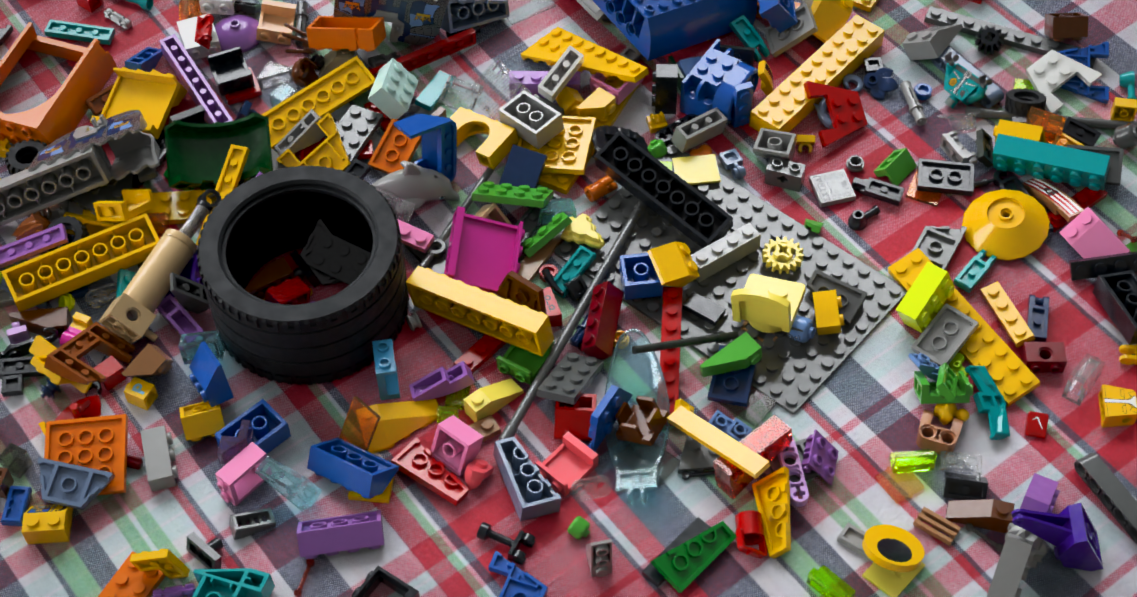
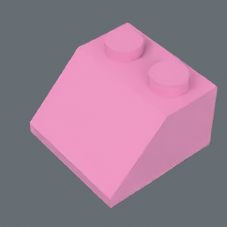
M452 415L437 425L430 451L437 461H441L446 468L460 477L465 472L467 464L472 462L479 453L484 436Z

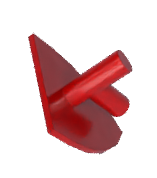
M99 395L77 400L65 408L54 421L99 417L101 415Z

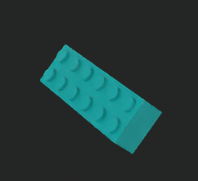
M998 133L993 150V168L1011 171L1021 176L1030 175L1036 179H1050L1055 183H1069L1074 187L1084 186L1093 191H1104L1109 172L1110 155Z

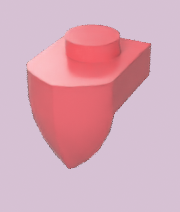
M475 459L467 464L464 477L469 491L477 488L483 479L492 474L494 467L489 465L487 461Z

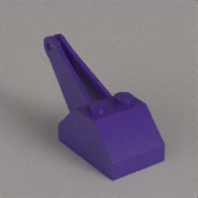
M1081 503L1068 505L1059 514L1026 509H1015L1011 512L1014 525L1056 546L1054 547L1055 557L1057 560L1060 559L1064 567L1085 571L1103 569L1098 534Z

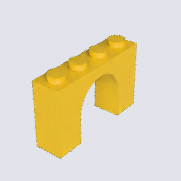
M459 107L450 117L457 125V147L464 139L471 135H489L475 152L479 164L494 170L511 151L512 145H516L519 142L515 128L505 125L498 120L490 119L485 115L477 114L470 109L467 110Z

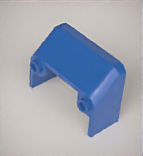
M420 113L394 122V126L410 139L422 135V159L414 163L423 168L440 172L452 182L457 173L456 123L450 118Z

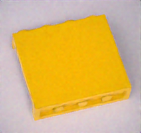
M114 67L113 70L118 76L101 115L103 114L108 119L126 111L139 110L147 123V127L142 132L152 134L155 139H158L181 84L176 79V76L170 73L160 74L155 71L145 72L140 69L130 70L125 67ZM92 115L91 120H92L93 117H95V118H96V121H97V120H99V117H100V116H94V115Z

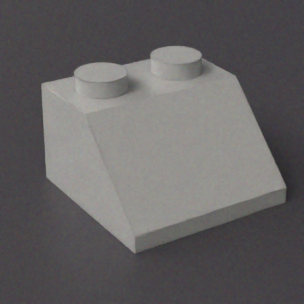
M761 128L753 147V153L755 156L763 158L774 156L791 161L795 152L796 134Z

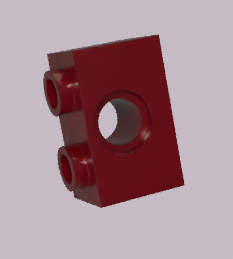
M1024 342L1020 353L1022 362L1033 374L1063 373L1067 363L1064 342Z

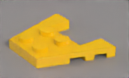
M329 112L316 123L326 134L327 138L300 162L293 152L287 149L276 159L286 167L323 166L343 171L351 164L334 119Z

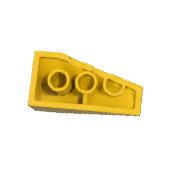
M436 399L381 403L357 409L367 449L372 454L395 446L394 443L403 438L410 437L412 432L417 429H423L442 417Z

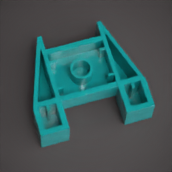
M252 568L194 569L193 571L198 586L192 597H270L275 588L269 573Z

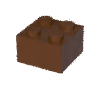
M1080 12L1045 14L1044 34L1049 36L1050 39H1054V41H1065V38L1082 40V37H1088V16Z

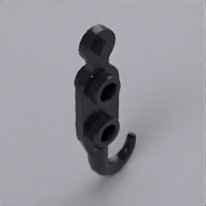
M47 327L43 329L44 332L49 331L53 333L44 338L48 342L53 343L58 338L59 332L56 328ZM35 337L17 344L8 345L5 351L0 352V359L17 358L31 354L29 349Z

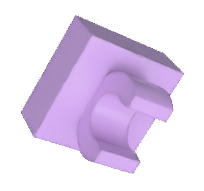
M19 321L11 323L12 328L6 330L11 344H17L31 338L26 325L20 326Z

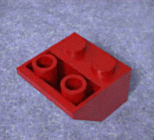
M583 393L574 405L556 401L554 439L563 440V436L570 432L581 441H592V438L588 437L591 415L597 407V394Z

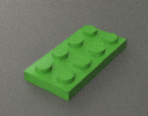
M491 181L483 182L472 193V201L544 208L553 198V190H548L546 187H537V189L530 188L528 185L517 187L512 186L510 183L497 185Z

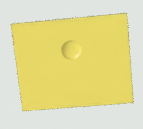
M715 154L672 158L674 173L690 185L721 182Z
M873 562L862 576L888 596L898 597L921 572L925 564L922 562L917 569L910 572H896L885 569Z

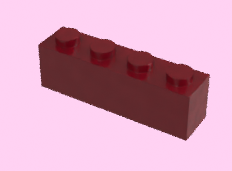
M609 281L594 286L581 351L600 360L611 357L624 292Z

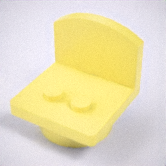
M750 274L745 287L733 290L732 292L733 321L741 322V320H747L753 328L765 333L779 331L790 333L805 294V285Z

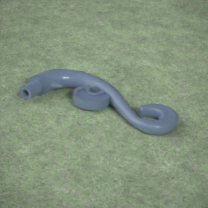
M854 74L844 76L842 84L845 89H849L848 83L852 82L857 86L852 91L860 92L862 90L863 82L860 77ZM823 98L819 105L814 103L818 118L826 128L834 129L830 115L826 111L825 98Z

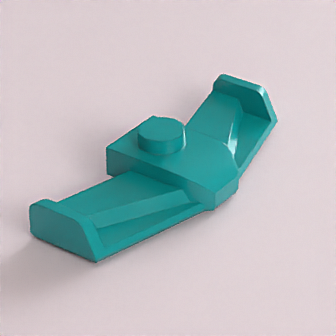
M968 365L964 370L966 373H969L979 392L973 395L978 412L988 414L991 433L990 440H1003L1009 437L1007 404L985 366Z

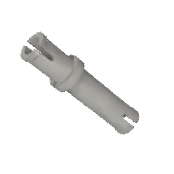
M903 81L900 84V88L909 105V112L913 115L916 125L923 126L927 123V118L923 113V106L919 103L911 82Z

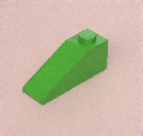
M745 332L700 365L701 376L717 375L755 365L762 357V347Z

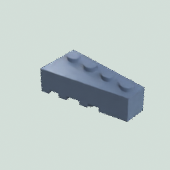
M449 0L441 29L454 33L510 17L508 0Z

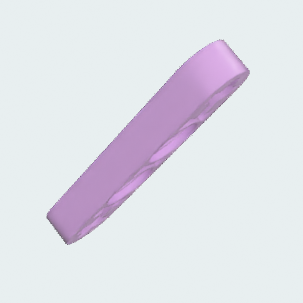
M781 434L776 440V450L781 468L784 466L789 468V477L797 475L800 478L798 482L789 480L790 502L796 507H802L808 502L809 492L796 443L790 434ZM782 442L789 444L788 451L785 452V445ZM786 458H793L796 462L788 465L784 460ZM798 488L800 496H802V499H799L798 496H796V489Z

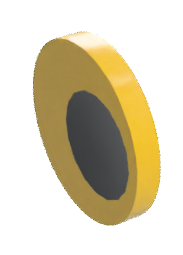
M873 526L866 531L862 541L865 554L877 565L891 571H913L921 565L924 557V548L921 542L910 532L896 526Z

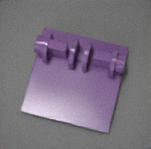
M815 429L814 434L809 435L806 439L804 459L801 464L802 469L805 473H810L811 470H814L831 486L839 451Z

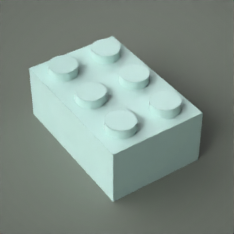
M392 58L379 69L368 100L391 120L392 118L397 120L408 111L419 80L408 72L400 62Z

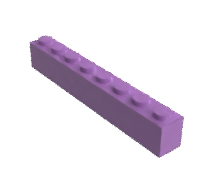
M173 34L159 40L163 56L197 106L202 105L205 109L204 118L208 124L233 121L177 36Z

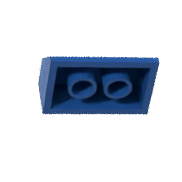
M201 342L189 366L192 373L189 375V378L203 401H208L210 406L214 407L234 398L222 365L206 342Z

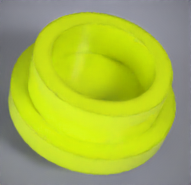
M71 294L61 295L58 306L68 307L70 312L75 306V300Z

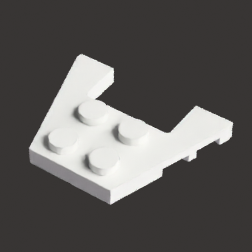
M1054 50L1041 57L1028 67L1025 72L1035 91L1037 90L1046 96L1045 106L1049 115H1054L1064 105L1052 93L1071 78L1078 76L1090 87L1102 76L1100 72Z

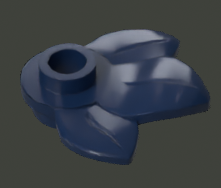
M879 68L875 73L866 74L863 79L864 86L870 90L874 98L884 100L885 92L898 89L897 82L891 77L893 70L890 68Z

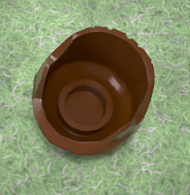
M306 57L301 58L294 63L291 69V78L297 86L305 88L319 79L315 72V69L318 67Z

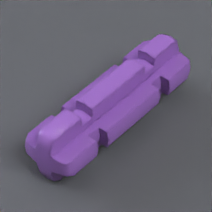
M193 583L185 584V587H182V585L166 587L165 590L159 588L153 590V597H184V595L190 597L193 596L196 589Z

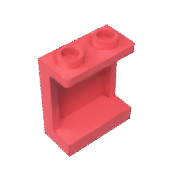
M567 432L563 436V443L542 463L537 461L535 464L540 469V473L545 480L547 479L551 483L552 489L566 497L598 466V454L570 432Z

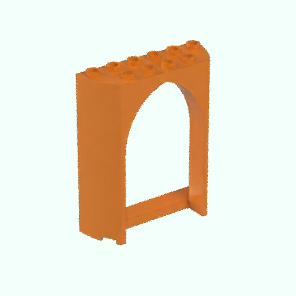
M29 22L0 61V86L26 49L76 61L77 64L59 90L43 104L30 110L13 114H4L0 111V140L4 141L7 138L9 143L15 145L23 140L29 141V139H34V141L40 140L41 143L44 142L49 145L76 129L89 109L85 101L102 90L114 72L113 68L117 67L109 51L105 52L99 45L100 41L94 38L88 48L38 36L33 23Z

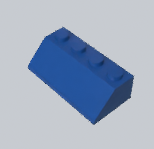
M337 437L310 446L307 469L315 472L318 476L330 479L332 483L344 486L349 491L361 494L363 498L371 499L384 492L399 470V466Z

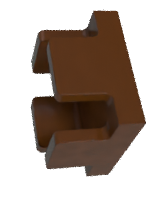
M638 395L636 398L638 405H633L632 408H630L627 402H623L615 415L619 424V429L615 434L617 439L653 446L667 422L669 412L659 409L655 399Z

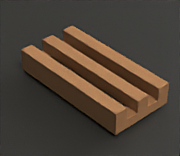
M923 507L921 513L918 514L917 519L913 522L914 526L949 546L961 529L958 525L926 507ZM921 520H923V521H925L926 523L932 525V527H930V526H928L927 524L921 522ZM939 531H942V532L946 533L947 535H949V536H951V537L949 538L948 536L942 534V533L939 532Z

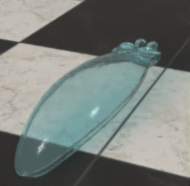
M631 328L622 333L615 346L608 372L605 394L611 385H614L633 395L628 402L630 408L633 405H638L636 398L639 395L654 398L658 408L667 410L670 415L668 391L655 351L633 354V346L651 343L642 331ZM616 420L611 433L607 434L605 438L612 463L616 470L617 493L627 492L628 505L630 506L634 505L635 502L634 492L640 491L641 504H647L646 490L658 489V468L667 447L670 423L667 420L653 446L618 440L615 434L619 429V424Z

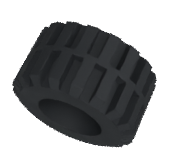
M29 139V141L23 140L21 143H16L14 147L11 146L5 158L9 174L13 175L28 169L37 153L45 148L47 144L41 143L40 140L34 141V139Z

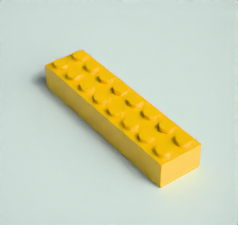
M144 213L1 272L18 311L21 312L115 274L120 269H127L144 262L160 239L147 213Z
M417 266L406 280L413 305L542 357L554 341L549 317L544 312H537L526 305H519L510 299L501 298L492 292L488 293L479 287L467 285L461 280H455L445 274L436 273L430 268Z

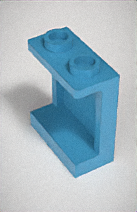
M392 339L372 341L380 400L400 398Z

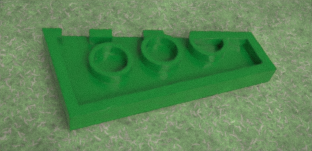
M722 521L651 561V564L678 593H681L736 538V534Z

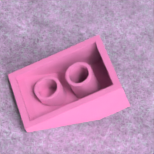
M1089 207L1059 232L1083 259L1131 252Z

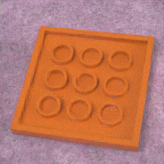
M127 414L47 421L44 458L111 472L115 475L114 479L98 495L126 493Z

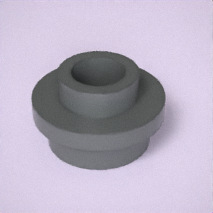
M853 155L846 161V167L852 172H860L864 168V161L862 157Z

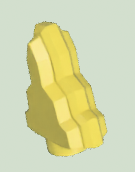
M582 213L577 218L569 217L573 222L564 229L561 235L563 240L567 242L573 241L577 244L585 243L589 247L598 249L605 245L602 236L596 232V226L592 224V219L588 215Z

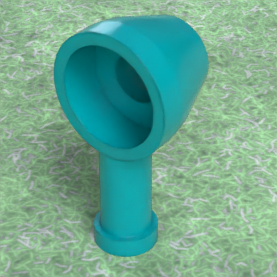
M1129 71L1119 75L1120 86L1128 88L1127 99L1137 100L1135 96V72Z

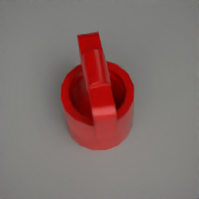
M754 510L738 513L735 516L738 550L755 558L761 559L767 555V546L761 513ZM759 544V550L747 547Z

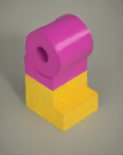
M75 312L72 317L73 322L60 337V345H63L92 325L91 317Z

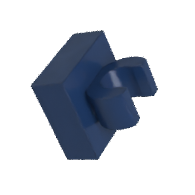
M247 100L244 102L235 120L249 116L251 113H257L255 110L250 109L251 102Z

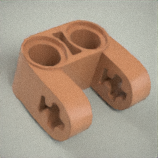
M924 409L916 438L917 446L923 450L943 456L951 455L957 445L964 421L954 418L951 429H945L932 425L934 412Z

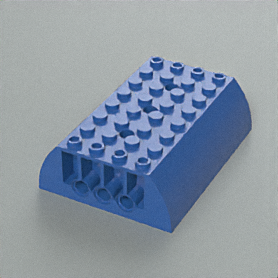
M593 0L648 61L733 32L729 27L730 22L742 15L753 25L757 13V0Z

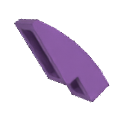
M171 294L162 300L157 311L188 344L205 333Z
M462 361L448 370L443 366L410 384L409 388L413 400L422 401L452 394L474 384L475 381L471 369Z

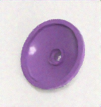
M243 14L230 15L221 19L214 26L221 50L225 51L240 46L242 52H246L258 45L260 41L256 40L259 21Z

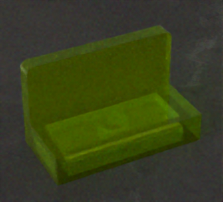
M930 449L890 453L889 460L894 474L934 470L937 454L936 451H930Z
M825 565L821 566L818 570L813 568L808 573L807 584L823 597H852L855 594V590Z

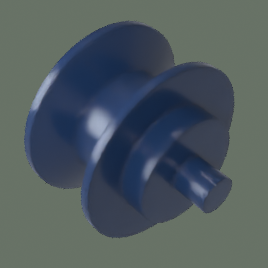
M47 378L45 386L40 384L41 392L43 393L41 397L44 398L46 396L47 398L55 399L54 393L56 391L61 393L59 389L61 386L53 384Z

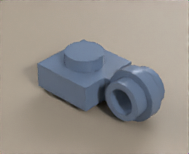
M735 148L719 153L718 159L726 170L732 169L731 172L734 179L740 180L746 176L743 159Z

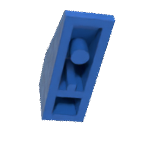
M145 48L126 60L125 68L151 72L152 69H155L163 55L162 49Z

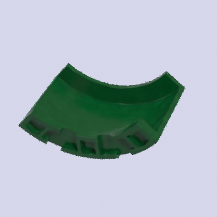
M251 113L249 116L234 121L214 122L212 124H194L174 120L164 127L168 185L171 188L191 190V187L201 188V190L205 191L208 189L215 190L231 144L248 147L250 150L237 187L255 178L259 171L263 174L273 171L268 117L259 113Z

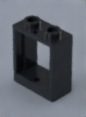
M377 566L374 571H370L365 578V582L360 587H357L352 594V597H369L382 582L404 597H420L418 590L380 566Z

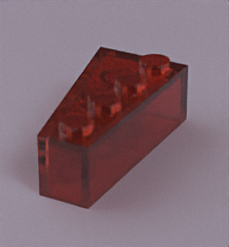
M774 414L739 442L771 462L793 441L792 428ZM721 456L713 461L716 485L732 499L754 479Z

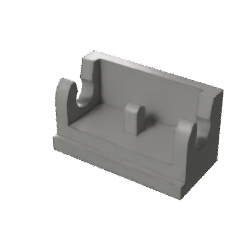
M956 130L942 134L940 148L953 162L977 163V159L974 158L977 154L975 152H968L958 140L959 138L956 136L958 132Z

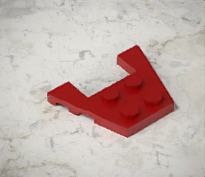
M806 81L803 84L808 99L825 98L834 129L821 130L818 133L822 148L864 128L868 124L857 91Z

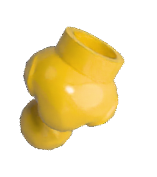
M956 403L936 404L934 408V416L938 417L943 425L949 424L954 417L964 422L969 419V412L964 408L957 410Z

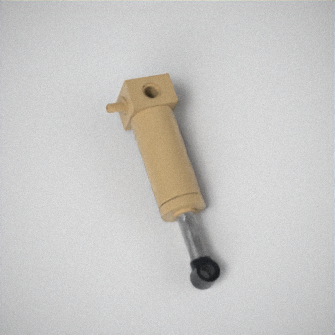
M208 189L198 197L196 208L180 231L171 228L165 231L123 293L112 301L98 321L130 344L140 339L143 335L153 342L158 338V335L148 329L156 317L154 312L170 290V273L173 272L180 275L196 252L197 246L191 238L206 216L221 201L218 191ZM206 197L211 199L212 204L207 202Z

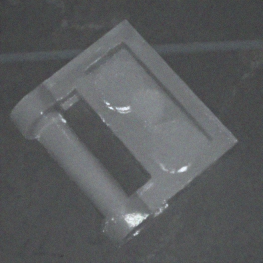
M449 75L438 103L456 110L462 107L473 111L478 97L483 91V85H475L457 79L456 76ZM454 85H456V86H459V87H462V88L471 90V91H473V92H472V94L470 95V94H467V93H464V92H461V91L452 89V87H453Z

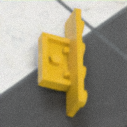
M37 335L29 349V352L34 355L30 363L36 367V370L49 377L53 384L70 383L82 393H87L93 382H90L89 385L70 381L44 368L47 355L57 348L41 335Z

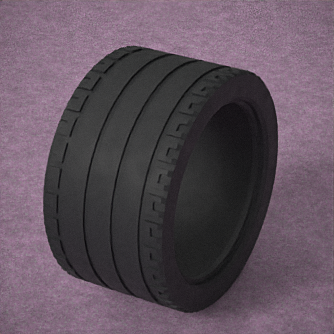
M296 166L278 169L261 174L235 188L214 207L212 213L207 217L208 220L204 223L203 229L200 232L201 238L198 239V268L220 341L224 344V348L229 352V355L234 357L235 361L241 364L243 368H248L251 373H256L259 377H265L270 381L274 380L278 383L283 382L290 385L322 384L353 375V373L359 372L364 367L371 365L374 361L372 341L392 339L394 341L397 339V334L402 330L401 326L405 324V316L408 314L407 309L409 308V291L406 285L407 275L400 228L391 204H388L386 197H383L382 193L377 191L366 180H362L360 177L343 170L323 166ZM319 219L323 221L332 235L371 253L366 267L354 282L337 294L320 301L298 305L277 304L257 298L244 290L252 276L264 264L283 253L306 246L308 238L313 233Z

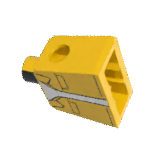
M1102 384L1098 394L1101 426L1105 428L1133 425L1137 419L1136 392L1132 389Z

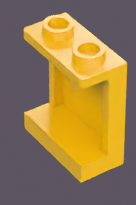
M151 189L121 190L123 201L94 202L93 206L97 221H127L154 208L155 204Z

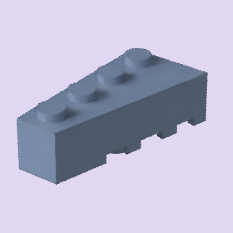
M510 437L495 441L493 456L520 522L559 512L562 498L551 488V483L541 475L537 465L531 462L529 455L517 439Z

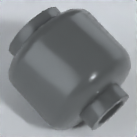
M1128 123L1117 127L1112 136L1114 144L1124 149L1136 146L1137 125Z

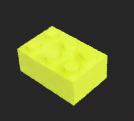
M930 262L926 263L896 308L904 324L920 333L926 329L936 314L942 309L946 299L950 298L954 293L955 286L949 273Z

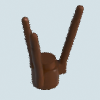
M287 23L284 24L289 29L305 36L303 39L282 33L284 37L303 42L302 47L305 48L285 50L286 53L312 54V51H317L315 48H309L306 32Z

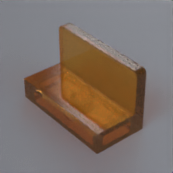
M181 0L179 2V21L205 15L200 11L199 0Z

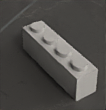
M749 222L693 253L691 257L698 267L697 271L700 276L696 280L701 282L760 249L761 234Z

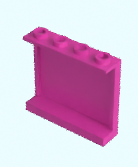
M458 206L453 214L444 274L449 278L461 280L467 285L476 286L483 291L496 294L500 284L510 271L519 273L520 263H518V257L521 256L523 246H520V243L525 235L523 222L521 221L516 226L466 214L465 208Z

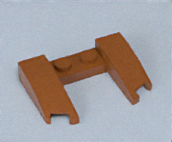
M95 322L48 354L44 368L70 381L89 385L90 382L95 381L104 382L106 376L79 359L95 349L109 357L112 355L115 359L130 363L132 356L128 354L129 352H134L135 346L98 322Z

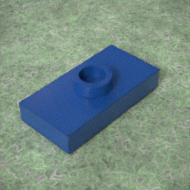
M10 486L0 521L2 525L22 526L23 515L28 509L32 494L31 487Z

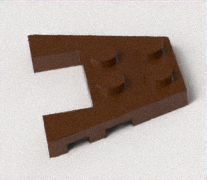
M510 271L500 284L496 295L546 314L543 288L516 272Z

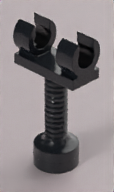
M483 522L477 532L478 538L484 541L487 538L494 539L511 547L508 552V559L513 560L517 564L524 563L526 554L518 550L521 543L526 547L532 548L535 543V537L532 534L524 533V531L520 530L516 539L513 540L491 529L492 525Z

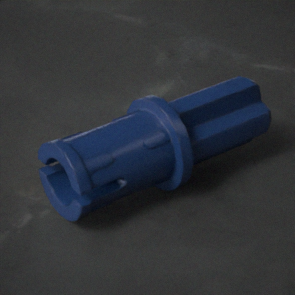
M588 314L583 322L576 327L577 331L570 339V344L576 348L583 342Z

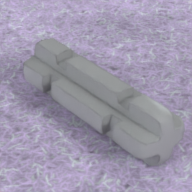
M111 8L104 10L106 18L111 19V21L126 30L132 27L131 20Z

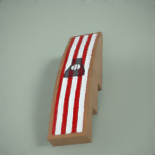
M1032 178L1022 183L1030 196L1034 197L1044 208L1047 207L1055 216L1060 214L1067 222L1074 220L1084 211L1072 198L1042 179Z

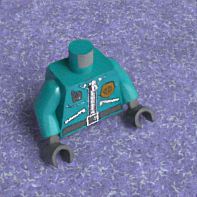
M952 52L945 55L947 65L944 90L950 96L944 103L953 109L959 101L967 106L981 100L984 97L987 86L992 84V80H986L987 75L977 77L960 64H955L954 62L958 61L959 56L956 54L952 58Z

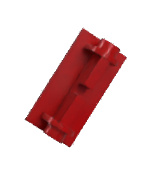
M207 14L203 18L197 16L194 42L207 49H210L212 41L211 34L214 22L212 14Z

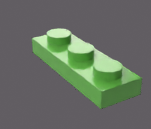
M564 212L556 214L550 223L539 228L537 234L523 242L522 251L530 258L573 221Z
M945 362L939 366L936 391L941 398H946L950 402L956 398L958 377Z

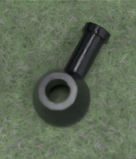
M875 205L865 213L862 210L853 211L848 218V226L855 231L863 230L866 227L867 219L880 213L879 207Z

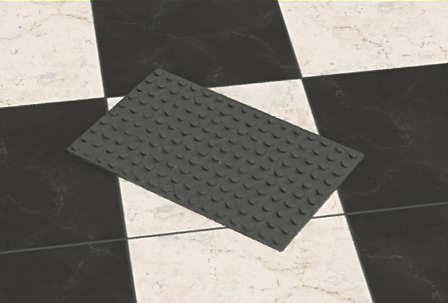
M668 144L666 146L668 149L667 154L656 159L658 161L672 162V158L690 155L686 152L682 153L675 145ZM719 173L721 182L691 186L733 217V227L726 235L750 222L761 234L760 249L701 282L695 279L683 287L682 305L691 293L695 292L726 310L725 314L714 326L682 308L681 339L712 335L719 331H724L725 333L737 331L739 336L746 331L741 330L745 320H741V322L733 321L731 295L733 290L745 287L750 274L804 284L805 294L797 315L813 321L816 332L812 339L810 338L806 343H801L790 339L784 331L772 334L758 331L750 323L745 326L748 329L747 333L762 347V357L756 365L752 388L789 413L795 414L904 298L907 291L899 284L815 232H812L810 229L805 228L804 225ZM622 187L590 216L592 224L596 226V232L602 236L605 242L601 249L589 247L585 243L577 244L573 241L567 242L564 240L556 247L554 254L567 262L580 245L596 253L597 257L583 273L593 280L639 199ZM647 206L602 283L609 281L623 292L619 271V256L648 253L647 251L652 248L675 241L685 243L690 248V255L702 248ZM785 236L788 241L794 239V244L800 243L799 248H803L804 256L801 266L796 267L795 272L790 269L789 274L785 271L779 274V270L772 272V267L766 268V263L762 262V250L765 243L769 244L770 239L776 241V237H779L780 240H783ZM815 269L867 292V298L851 325L848 326L844 322V325L841 326V333L818 335L813 293L807 288V282ZM623 294V301L662 326L663 296L625 300ZM759 336L764 339L763 342L757 339V337ZM735 339L726 340L725 343L717 344L712 342L692 345L691 347L710 358L718 352L720 345L727 346Z

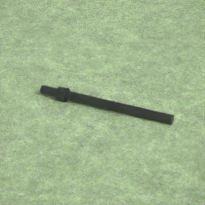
M719 331L712 335L638 345L632 347V353L639 354L712 342L717 344L725 343L726 340L738 338L739 334L737 331L726 333Z

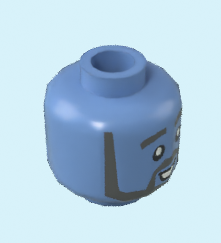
M796 315L790 333H786L790 339L806 343L810 338L814 337L816 328L811 319Z

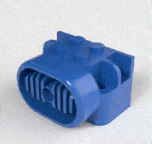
M717 38L681 82L680 112L699 116L717 107L728 119L727 121H732L734 86L751 81L754 86V94L759 81L758 69L733 57L734 50L728 48L725 53L721 52L720 39Z

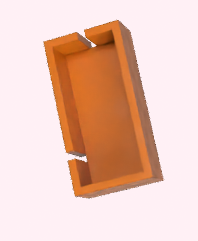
M318 16L306 28L309 48H315L316 50H324L326 48L334 51L341 49L356 51L360 48L370 52L374 51L386 38L384 17Z

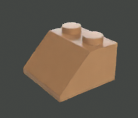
M147 344L121 374L126 377L161 376L162 373L165 375L172 368L170 364L173 360L156 345Z

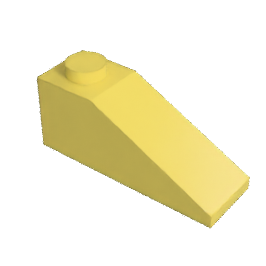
M512 378L479 388L463 399L465 413L474 422H477L489 415H493L523 394L524 390Z

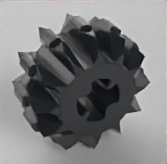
M986 25L985 30L980 28L979 33L975 35L977 39L975 46H978V51L984 50L985 55L988 51L993 55L994 50L999 52L1000 47L1004 46L1003 40L1005 36L1001 34V29L995 30V25L992 26V29H989V26Z

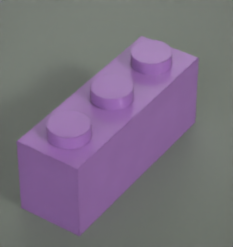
M1034 473L1020 509L1052 513L1060 490L1056 489L1059 482Z

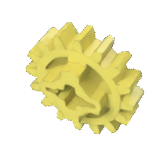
M785 236L783 240H780L779 237H776V241L770 239L769 244L765 243L762 250V262L766 263V268L772 267V272L779 270V274L782 271L789 274L790 269L795 272L796 267L801 266L804 256L803 248H799L800 243L794 244V239L788 241Z

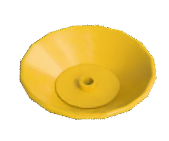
M1001 189L987 192L972 201L964 212L962 226L967 227L965 233L966 241L976 252L979 253L984 249L987 251L986 256L989 258L994 255L999 260L1009 261L1026 257L1039 249L1048 236L1050 221L1045 208L1034 197L1021 191Z

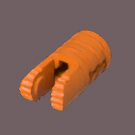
M607 175L585 187L584 192L589 201L594 202L617 189L618 186L614 182L615 180Z

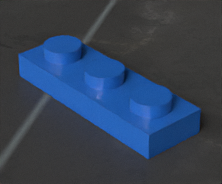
M751 81L734 86L733 119L731 121L734 128L750 123L754 88Z

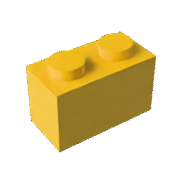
M836 289L812 292L818 335L841 333V326L844 325L843 314H839L838 309L842 308L841 296H837Z

